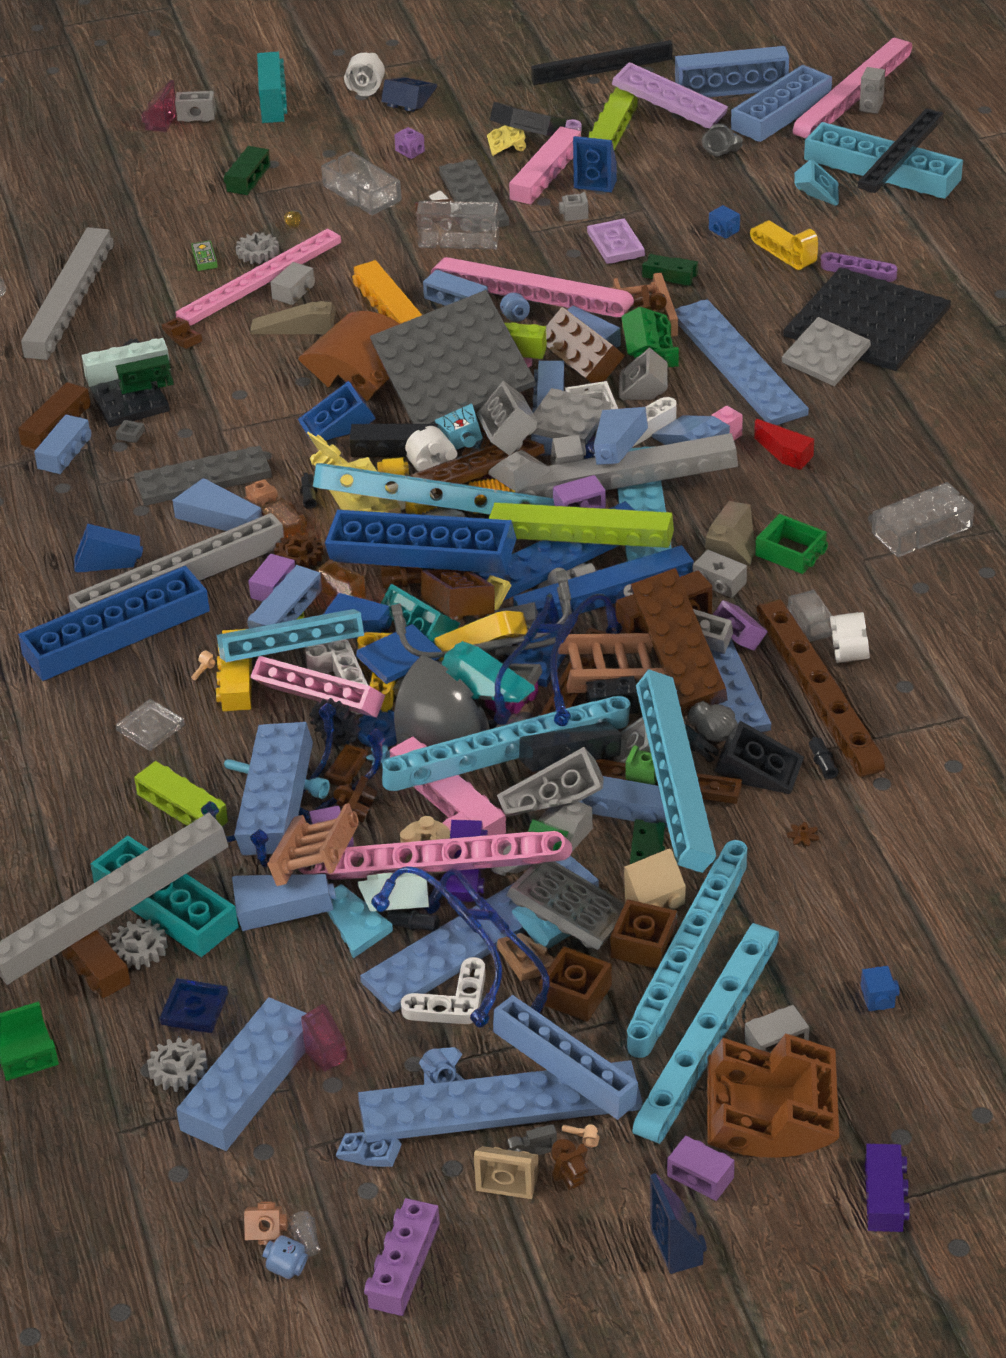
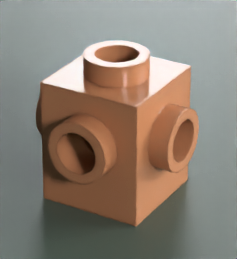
M265 479L245 487L246 497L244 499L260 507L262 516L278 511L277 490Z
M272 1201L258 1202V1207H247L245 1209V1240H258V1244L267 1245L269 1241L275 1242L279 1236L283 1235V1232L287 1231V1214H282V1206H275V1202ZM263 1220H267L270 1226L265 1225Z

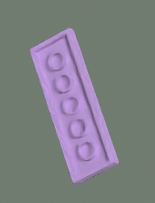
M630 62L612 81V85L620 90L632 93L638 98H643L654 105L667 109L671 113H676L709 129L712 125L718 123L728 109V106Z

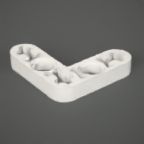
M476 957L463 961L456 996L418 993L405 995L401 1000L403 1017L414 1021L471 1024L475 1022L479 1015L485 982V963ZM472 969H476L474 973V978L470 977V972L472 971ZM468 987H473L477 990L472 994L463 992ZM442 1005L446 1007V1010L435 1012L433 1008Z

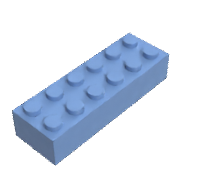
M785 46L675 56V83L706 97L758 93L789 73V55Z
M801 65L733 108L731 111V130L748 136L755 141L761 142L802 116L827 95L832 88V76Z
M306 722L258 725L234 834L242 855L273 854L291 821L299 814L313 744Z
M268 997L176 1109L180 1131L227 1151L316 1040L314 1016Z

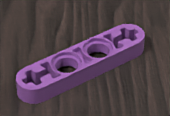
M826 252L821 255L820 266L827 271L836 272L839 268H846L853 272L886 280L887 282L897 279V266L891 263L833 252Z

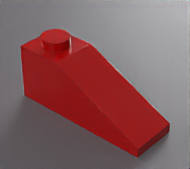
M760 419L755 420L754 438L782 464L801 470L814 456V438Z

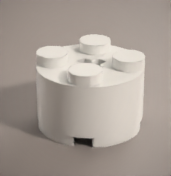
M375 53L356 54L351 58L345 72L344 80L349 90L357 92V95L360 96L374 94L380 87L384 77V65Z
M427 426L425 430L415 431L405 445L406 456L418 472L457 457L454 445L439 428L434 426Z
M856 612L830 616L831 629L834 630L832 631L834 648H839L834 649L836 663L869 658L864 613Z

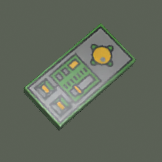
M211 240L191 244L198 271L218 268Z

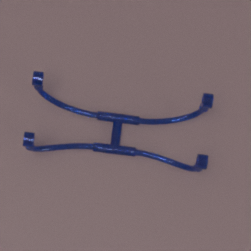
M551 593L546 595L543 609L528 629L523 642L506 659L497 673L494 685V700L497 712L494 719L498 724H507L511 717V712L506 708L504 697L501 693V681L505 671L526 646L533 641L537 633H558L550 659L551 678L555 694L553 699L556 708L554 722L561 727L567 725L571 714L566 710L563 695L560 693L557 676L558 650L577 622L578 615L595 600H603L606 604L608 620L606 633L620 634L622 626L617 622L615 608L606 595L595 594L584 600L573 614L568 616L564 624H556L560 619L553 595ZM549 611L551 624H543Z
M329 703L323 705L318 711L319 715L323 718L324 730L326 732L324 754L318 767L308 780L315 779L320 775L330 755L333 739L332 732L334 731L333 716L336 714V710ZM379 729L373 730L367 736L368 741L372 745L373 757L375 758L373 767L364 776L369 778L368 780L379 769L383 756L382 742L385 740V736ZM359 780L351 785L353 791L355 790ZM332 797L327 802L319 805L315 810L329 808L337 800ZM209 801L201 808V812L203 815L210 813L216 819L219 809L215 803ZM300 807L298 816L303 815L306 823L311 825L309 811ZM258 829L250 836V839L255 845L256 855L261 866L267 868L270 858L267 861L265 859L267 857L265 843L269 838L263 830ZM234 835L226 836L227 842L236 841Z
M410 866L401 867L386 880L380 893L372 898L371 904L378 912L385 911L390 905L388 898L396 885V879L404 873L416 874L434 886L432 893L428 896L429 907H423L428 914L438 911L440 908L438 901L443 894L448 899L450 906L473 932L480 935L493 956L495 979L490 993L486 994L480 1007L475 1009L470 1015L471 1021L478 1028L485 1026L490 1019L488 1013L496 1000V994L502 979V963L499 953L490 937L482 929V924L478 921L490 920L502 934H505L533 961L540 971L543 980L542 991L537 995L531 1006L532 1009L540 1013L547 1001L546 996L550 985L545 966L534 952L509 929V925L484 897L478 895L467 878L459 870L450 869L443 875L440 881H437L421 869ZM454 875L461 881L476 901L475 904L479 909H467L457 896H453L446 889V882L451 876Z

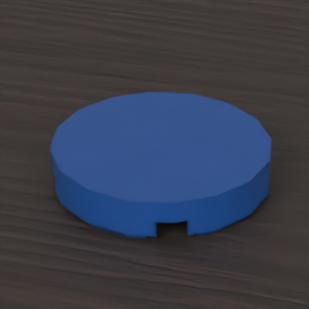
M380 710L377 718L368 715L360 717L358 727L361 728V731L358 733V739L361 743L372 748H380L383 745L390 747L397 743L394 711L388 710L387 713Z

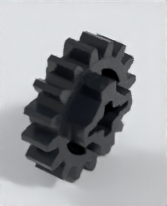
M322 698L320 702L315 704L311 709L312 712L309 714L313 718L310 723L316 725L314 731L321 732V738L327 737L330 744L335 741L338 746L342 744L349 745L350 742H354L361 731V728L358 727L360 721L354 719L356 713H350L348 711L349 706L343 707L340 700L334 703L332 698H329L328 701Z

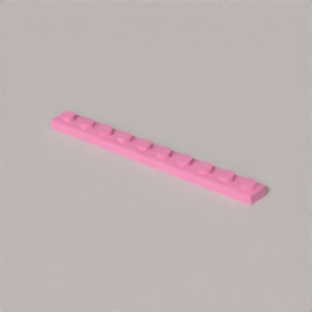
M327 228L175 312L176 318L179 317L188 321L190 326L194 325L198 321L271 282L292 262L303 264L340 244L341 236Z

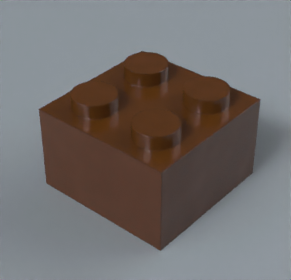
M627 899L611 934V958L658 969L677 933V911Z
M563 946L539 982L540 1004L588 1022L612 986V964Z

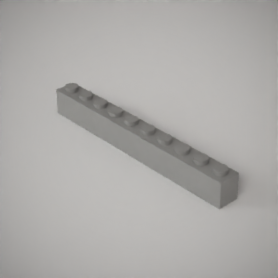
M86 228L21 340L24 358L48 360L51 353L55 351L56 344L61 340L65 328H68L69 321L74 317L78 305H81L82 298L87 294L90 284L94 282L95 275L100 271L108 252L113 248V238L110 236L109 229Z
M732 433L629 451L619 463L597 465L596 457L548 466L551 470L549 473L517 493L553 499L554 486L592 475L596 476L605 490L733 468L738 467L737 452Z
M270 513L68 596L71 612L185 565L199 581L235 567L243 562L273 551L276 548L275 544L281 543L280 538H284L283 525Z
M210 813L205 814L1 940L0 977L6 985L10 984L228 848L223 827Z

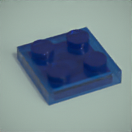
M177 978L161 1013V1025L212 1033L229 994L228 987Z

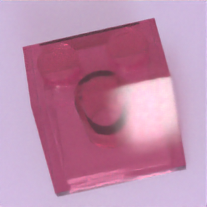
M170 80L154 95L151 102L148 103L146 110L143 111L142 122L145 123V130L167 132L177 113L174 80Z

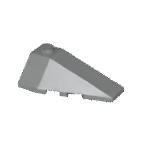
M583 747L501 792L497 797L504 814L508 817L581 801L603 789L604 778L596 760Z

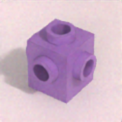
M409 127L394 134L395 151L410 159L425 152L423 134Z

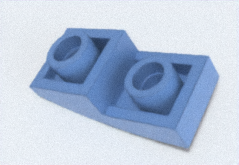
M364 1132L345 1133L336 1157L366 1166L392 1167L402 1144L397 1137L392 1140L382 1139L377 1142L366 1143Z

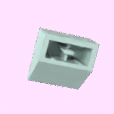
M416 871L401 872V874L382 873L367 875L366 881L358 882V887L370 911L429 907L426 876H417Z

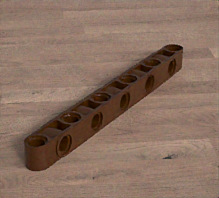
M777 599L758 604L756 611L761 625L768 631L767 634L857 776L861 778L884 771L885 763L881 752L783 601Z

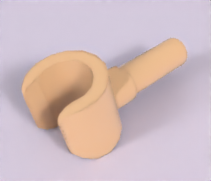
M207 650L203 651L199 656L201 665L191 677L195 681L206 668L211 669L215 666L213 654Z
M568 1125L562 1126L563 1132L583 1137L582 1143L585 1146L596 1147L598 1145L599 1135L594 1125H587L585 1129Z

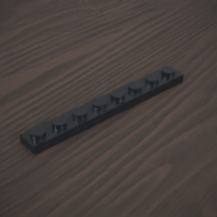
M671 40L532 65L533 85L619 70L623 69L629 62L641 66L672 60L673 43Z
M926 108L858 181V188L866 192L876 193L943 120L944 113Z

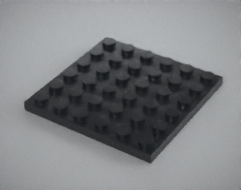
M839 268L785 327L784 337L797 340L816 318L820 317L870 340V347L858 360L897 372L950 309L951 301L940 296L924 293L923 291L910 289L903 285L890 283L883 279L853 272L846 268Z

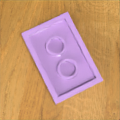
M625 218L587 226L588 235L607 264L645 256V249Z

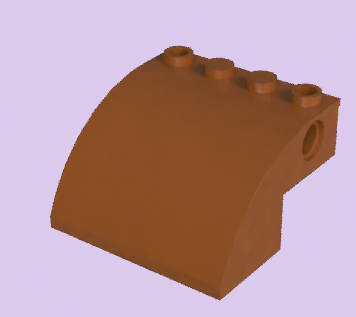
M372 311L349 313L299 356L298 360L328 388L341 377L344 381H349L356 391L368 402L390 379L371 343L370 336L399 325V323L383 314Z
M786 1033L771 1053L722 1038L711 1055L707 1056L708 1145L742 1155L779 1158L813 1152L837 1141L839 1138L835 1049Z

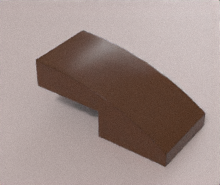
M177 317L161 324L165 333L185 349L203 341L201 334L190 329L189 322Z

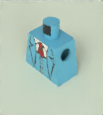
M472 404L435 420L438 428L454 445L455 450L464 446L472 447L476 441L483 438Z

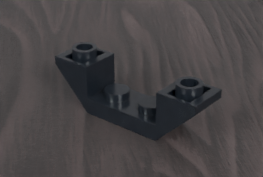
M495 101L493 102L489 119L509 127L552 136L560 126L565 127L567 122L566 118L527 111Z

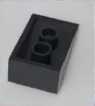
M740 720L727 736L714 771L727 778L741 779L743 785L790 794L804 756Z

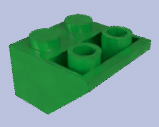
M638 307L621 316L628 355L637 357V351H645L648 348L652 350L672 348L667 315Z

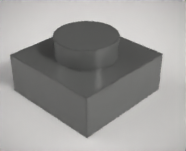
M124 420L116 431V438L137 443L145 431L144 423Z

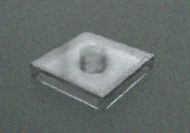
M149 699L116 724V730L151 751L183 727L185 723L184 718Z

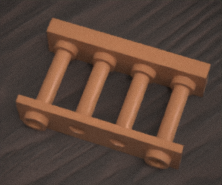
M662 273L653 274V282L647 285L649 293H662L667 301L664 308L655 310V312L667 315L668 321L671 323V337L678 336V317ZM618 278L613 279V287H610L627 291L631 295L642 293L641 286L621 288Z
M648 633L562 634L558 654H569L573 669H570L566 685L568 693H586V682L634 676L637 685L648 669L664 674L662 668H652L649 653H651L653 644ZM626 653H639L643 668H629ZM579 654H593L596 669H583ZM603 654H616L620 669H606Z
M349 803L344 804L336 819L310 825L306 823L303 815L293 818L267 863L276 886L286 884L296 869L324 863L329 874L335 871L358 826L357 814L354 811L352 812Z

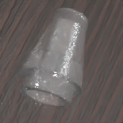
M308 1211L293 1214L288 1219L289 1232L295 1241L305 1246V1253L308 1254V1257L316 1255L320 1251L315 1218Z

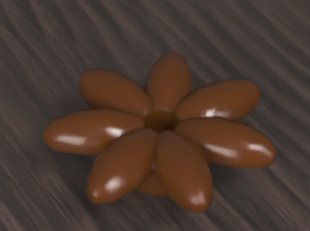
M803 822L799 827L792 824L791 829L793 832L786 834L788 838H794V845H798L803 841L804 845L809 847L810 840H819V836L815 835L818 828H808L807 822Z

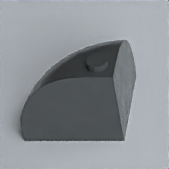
M421 655L407 672L396 699L394 724L397 744L414 737L428 747L490 730L483 708L477 707L471 698L473 693L461 679L456 681L446 673L448 669L431 658Z

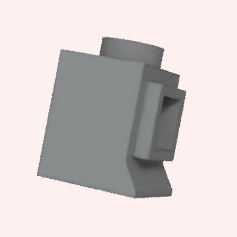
M585 192L562 197V202H559V212L564 215L565 221L589 219L588 200Z

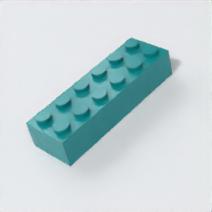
M126 836L90 863L94 883L149 849L130 836ZM184 874L130 908V910L145 920H151V924L155 925L158 923L160 930L164 929L167 935L200 957H203L239 928L236 907L187 874Z

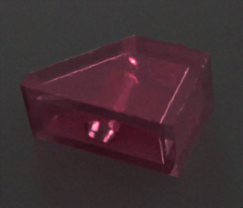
M324 1004L301 1017L305 1052L324 1072L339 1065L347 1058L345 1040Z

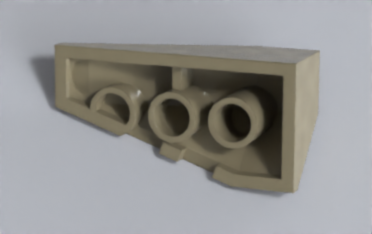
M310 302L252 319L250 334H325L334 325L336 307L332 302Z
M728 501L711 524L706 536L705 552L710 550L750 567L755 555L750 504Z

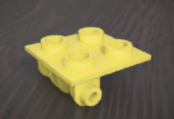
M504 125L492 130L487 135L492 156L512 145L518 151H523L526 148L524 130Z
M307 432L319 450L310 457L313 466L316 467V463L331 465L348 463L339 456L341 452L333 444L329 446L320 435L315 437L310 432Z

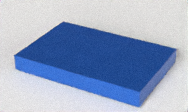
M413 624L405 627L406 639L413 648L423 652H442ZM397 632L358 649L356 654L385 684L406 675L419 658L404 648Z

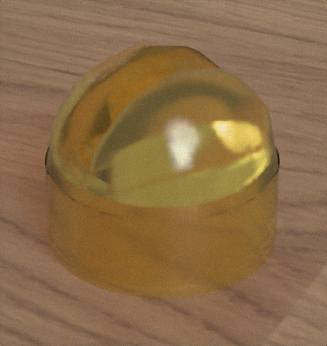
M289 211L285 214L284 221L288 226L298 227L301 222V215L299 212Z

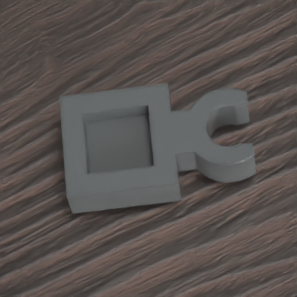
M554 1125L537 1127L526 1131V1137L523 1138L518 1136L509 1138L507 1140L510 1147L508 1150L525 1151L538 1155L551 1152L554 1142L557 1141V1132Z

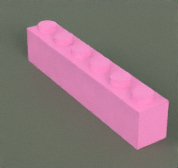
M560 126L509 183L510 200L531 205L540 196L541 192L548 187L549 183L556 178L557 174L565 168L566 164L573 159V137H581V131Z
M258 656L250 677L266 687L318 702L322 698L327 701L329 698H332L334 703L340 700L343 707L349 706L350 711L377 718L385 698L384 694L371 686Z
M411 737L391 748L390 758L427 746L424 743H420L416 738ZM459 775L413 786L448 818L462 812L470 820L482 821L484 830H488V835L506 833V816L504 812L499 808L497 809L485 795L477 792L470 782H466Z

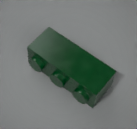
M247 146L224 175L226 191L248 195L271 166L269 149Z

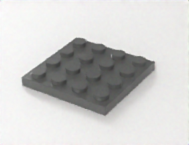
M555 861L533 864L510 887L506 895L516 905L528 908L541 920L553 923L558 926L561 932L575 936L581 940L583 945L595 948L596 950H599L612 934L625 905L621 900Z

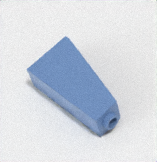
M646 407L602 410L594 442L597 465L619 463L648 429Z
M204 478L172 500L175 518L224 531L262 517L260 507Z
M326 874L291 875L288 882L280 886H276L272 875L232 877L236 913L242 931L334 910L332 899H336V892L333 883L328 884Z

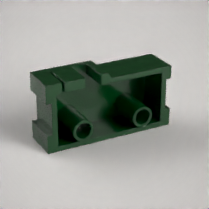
M649 254L647 262L644 261L642 264V277L653 279V274L662 273L663 279L666 282L690 286L693 277L698 275L699 261Z
M167 354L115 365L118 379L121 380L119 381V386L122 394L152 389L151 382L154 381L157 382L158 388L174 385L171 371H169L171 367Z
M635 819L630 864L665 850V846H663L665 823L659 822L657 824Z

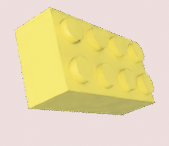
M368 457L337 465L377 471ZM345 474L341 477L340 481L344 485H349L353 482V477ZM385 485L386 490L391 492L387 485ZM329 490L341 510L401 513V506L397 500Z

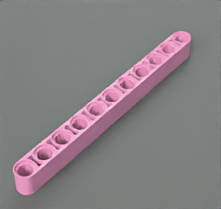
M895 37L892 38L798 118L793 126V134L806 139L821 122L832 124L860 99L861 77L866 68L885 69L886 77L909 57L912 51V43Z
M448 257L443 258L431 270V274L435 270H439L487 286L488 293L505 296L516 292L521 294L526 300L566 308L574 305L587 312L612 317H621L634 303L632 295L623 290Z

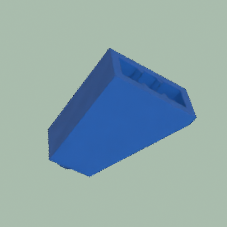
M87 524L74 557V571L89 572L134 567L136 560L141 558L143 546H140V536Z
M338 593L323 613L324 615L355 609L361 612L364 633H384L390 628L392 623L388 605L343 593Z

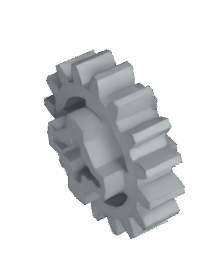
M255 232L252 236L246 234L247 238L241 237L240 241L236 242L238 259H243V262L250 261V264L254 262L261 264L263 261L267 262L269 258L273 259L275 255L279 254V243L276 237H272L271 234L265 236L264 232L260 235Z
M137 919L136 924L128 921L127 927L119 926V933L111 934L112 940L109 941V944L122 961L125 962L128 969L135 965L138 970L142 964L150 967L151 961L158 963V955L165 956V948H168L164 929L160 930L158 923L152 926L151 920L146 921L145 924H142L140 919Z
M178 1038L176 1043H172L168 1039L167 1045L158 1044V1052L151 1051V1059L147 1060L150 1079H154V1084L156 1086L162 1084L163 1090H167L172 1086L174 1092H177L180 1086L188 1090L189 1083L197 1085V1077L202 1078L205 1075L204 1070L208 1069L205 1050H201L199 1043L193 1045L192 1039H188L185 1043L182 1042L181 1038Z

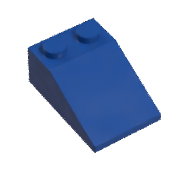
M573 137L574 188L612 192L617 181V163L612 140Z
M348 381L301 416L298 421L306 433L310 432L315 437L320 435L324 440H329L350 434L351 424H370L376 418L360 394Z

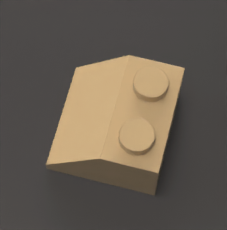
M670 848L624 867L625 902L629 899L668 909H677L685 904L686 886Z
M484 1146L475 1150L476 1191L532 1199L539 1174L538 1154Z

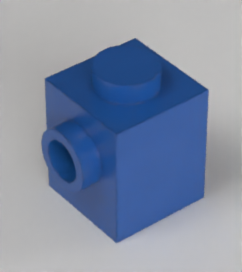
M724 205L709 213V230L725 239L740 231V214Z
M889 966L862 969L861 990L868 1011L895 1008L896 996H899L900 991L898 981L893 980Z

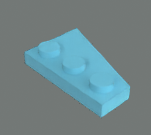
M340 884L335 888L336 899H332L334 910L327 911L334 925L339 929L344 943H347L352 957L355 958L393 931L392 923L378 912L370 911L368 905L344 885Z

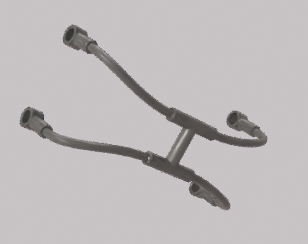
M566 570L556 571L559 585L557 592L563 616L555 625L543 631L521 637H508L473 645L496 658L513 654L516 651L544 647L559 642L562 634H568L571 628V594ZM401 603L391 605L396 632L404 648L418 657L423 655L428 658H444L445 653L448 651L423 652L413 648L405 636L406 622L405 618H403ZM565 624L564 630L553 638L512 646V644L530 641L551 634Z

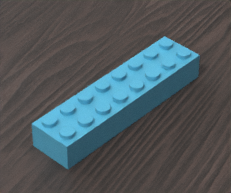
M821 122L805 139L804 160L809 161L813 159L817 164L863 176L895 141ZM917 147L885 183L945 199L961 181L963 160Z

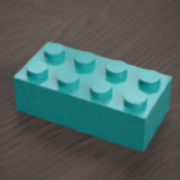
M279 51L257 53L262 123L284 122V114H288L284 59L280 58Z

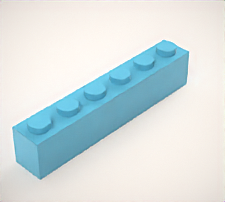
M350 609L217 635L220 658L225 662L360 637L364 636L361 612Z

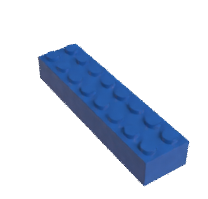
M337 510L327 535L325 546L331 562L506 573L516 542V535L512 520Z
M185 565L18 634L22 655L39 678L44 681L209 612L208 594L206 588Z

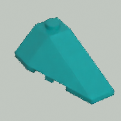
M390 584L380 603L389 606L393 622L394 617L391 605L401 603L406 627L413 624L432 643H434L436 637L458 629L460 622L450 619L443 612L393 584Z
M462 641L445 653L442 665L448 669L446 673L456 681L461 679L473 693L471 698L479 699L480 695L491 696L492 700L518 703L535 690L534 685L477 646Z

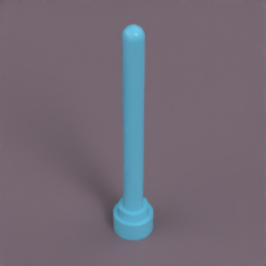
M227 759L224 762L225 768L248 774L250 764ZM319 777L311 780L305 779L304 789L308 790L313 797L324 799L327 796L330 787L328 780Z

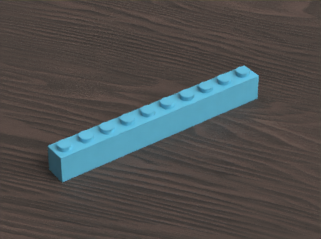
M648 669L637 683L636 689L677 865L703 873L713 863L716 851L673 677Z

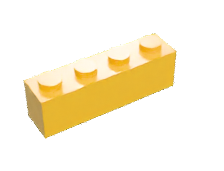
M239 629V630H223V631H222V634H224V633H229V632H234V631L245 630V629ZM217 656L218 670L221 671L217 672V685L220 687L216 688L217 702H221L222 711L251 710L252 678L250 677L252 674V657L225 662L220 656Z

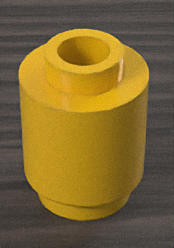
M403 458L382 459V462H377L378 472L409 475L408 461L404 462Z

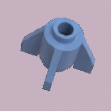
M455 1047L431 1049L423 1055L419 1064L424 1071V1085L464 1080L456 1073L455 1068L456 1063L462 1056L459 1049Z

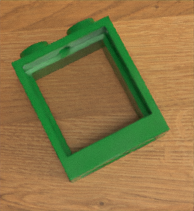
M778 514L756 537L755 556L804 574L809 567L815 564L820 555L825 554L828 548V542H826L827 532ZM784 537L808 548L802 554L778 543Z

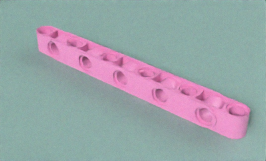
M555 831L356 846L345 849L333 873H328L324 863L316 864L311 871H309L310 866L300 868L299 871L304 875L326 874L327 880L367 878V875L382 873L401 874V872L416 871L418 874L531 865L566 860L571 855L573 848L571 842L566 837ZM562 841L560 849L553 851L555 843ZM511 845V851L503 855L504 849ZM462 849L460 857L454 859V854ZM409 854H413L412 859L405 863L406 857ZM364 857L362 865L357 867V862Z

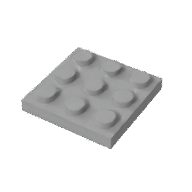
M817 317L782 356V362L835 386L870 347V340Z
M551 388L533 413L538 423L532 434L548 438L579 435L580 442H584L586 446L599 426L602 410H610L611 402Z

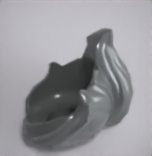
M724 124L712 125L702 137L704 149L716 157L725 155L730 151L733 153L741 149L743 141L742 137L733 133Z
M704 701L691 706L687 717L689 724L697 727L699 734H703L706 741H726L727 736L738 724L735 719V713L731 708L721 704L711 705Z

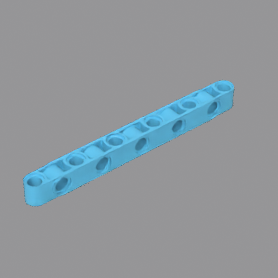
M316 463L313 486L321 489L484 514L491 513L494 502L513 504L529 502L530 505L554 506L553 499L324 463ZM345 474L353 477V482L349 485H344L340 481L341 477ZM390 481L398 484L397 489L393 492H389L385 488V485ZM434 488H439L442 490V495L434 499L430 496V491ZM484 495L486 502L483 505L475 504L476 496Z
M614 696L388 758L383 762L382 766L383 787L389 791H398L519 758L520 737L607 721L617 730L624 728L629 723L630 701L623 696Z
M732 840L725 844L638 1004L627 1029V1050L631 1056L636 1058L648 1056L658 1037L663 1033L746 870L747 846L744 842Z
M755 923L751 924L636 1116L632 1130L633 1134L659 1144L663 1141L706 1069L707 1056L711 1055L722 1038H724L774 952L779 938L778 931Z

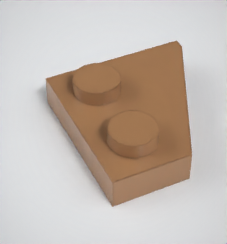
M522 933L500 938L497 941L498 950L520 981L544 975L555 960L554 957L547 954L548 948L533 942L531 938Z

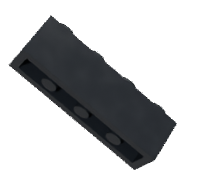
M351 424L349 439L351 457H407L405 445L409 437L417 430H425L427 426L438 428V424Z
M607 721L520 737L519 760L534 772L547 768L583 747L595 760L620 756L622 733Z

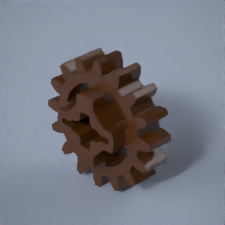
M300 532L293 536L288 534L287 539L280 538L281 543L275 544L274 555L295 560V566L298 565L310 569V565L317 566V561H322V555H324L321 540H317L315 535L309 537V533H305L304 536L300 535Z

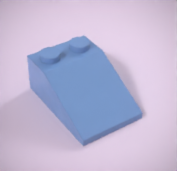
M682 415L653 433L652 437L662 444L668 445L729 434L730 425L714 416Z

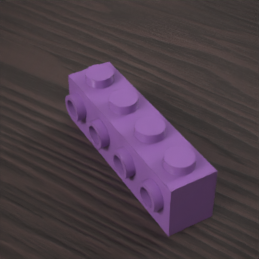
M405 1198L401 1209L397 1208L393 1219L394 1227L392 1231L386 1233L384 1239V1251L382 1255L378 1254L376 1257L374 1275L372 1278L369 1277L365 1284L364 1294L368 1295L369 1308L403 1316L440 1224L438 1205Z

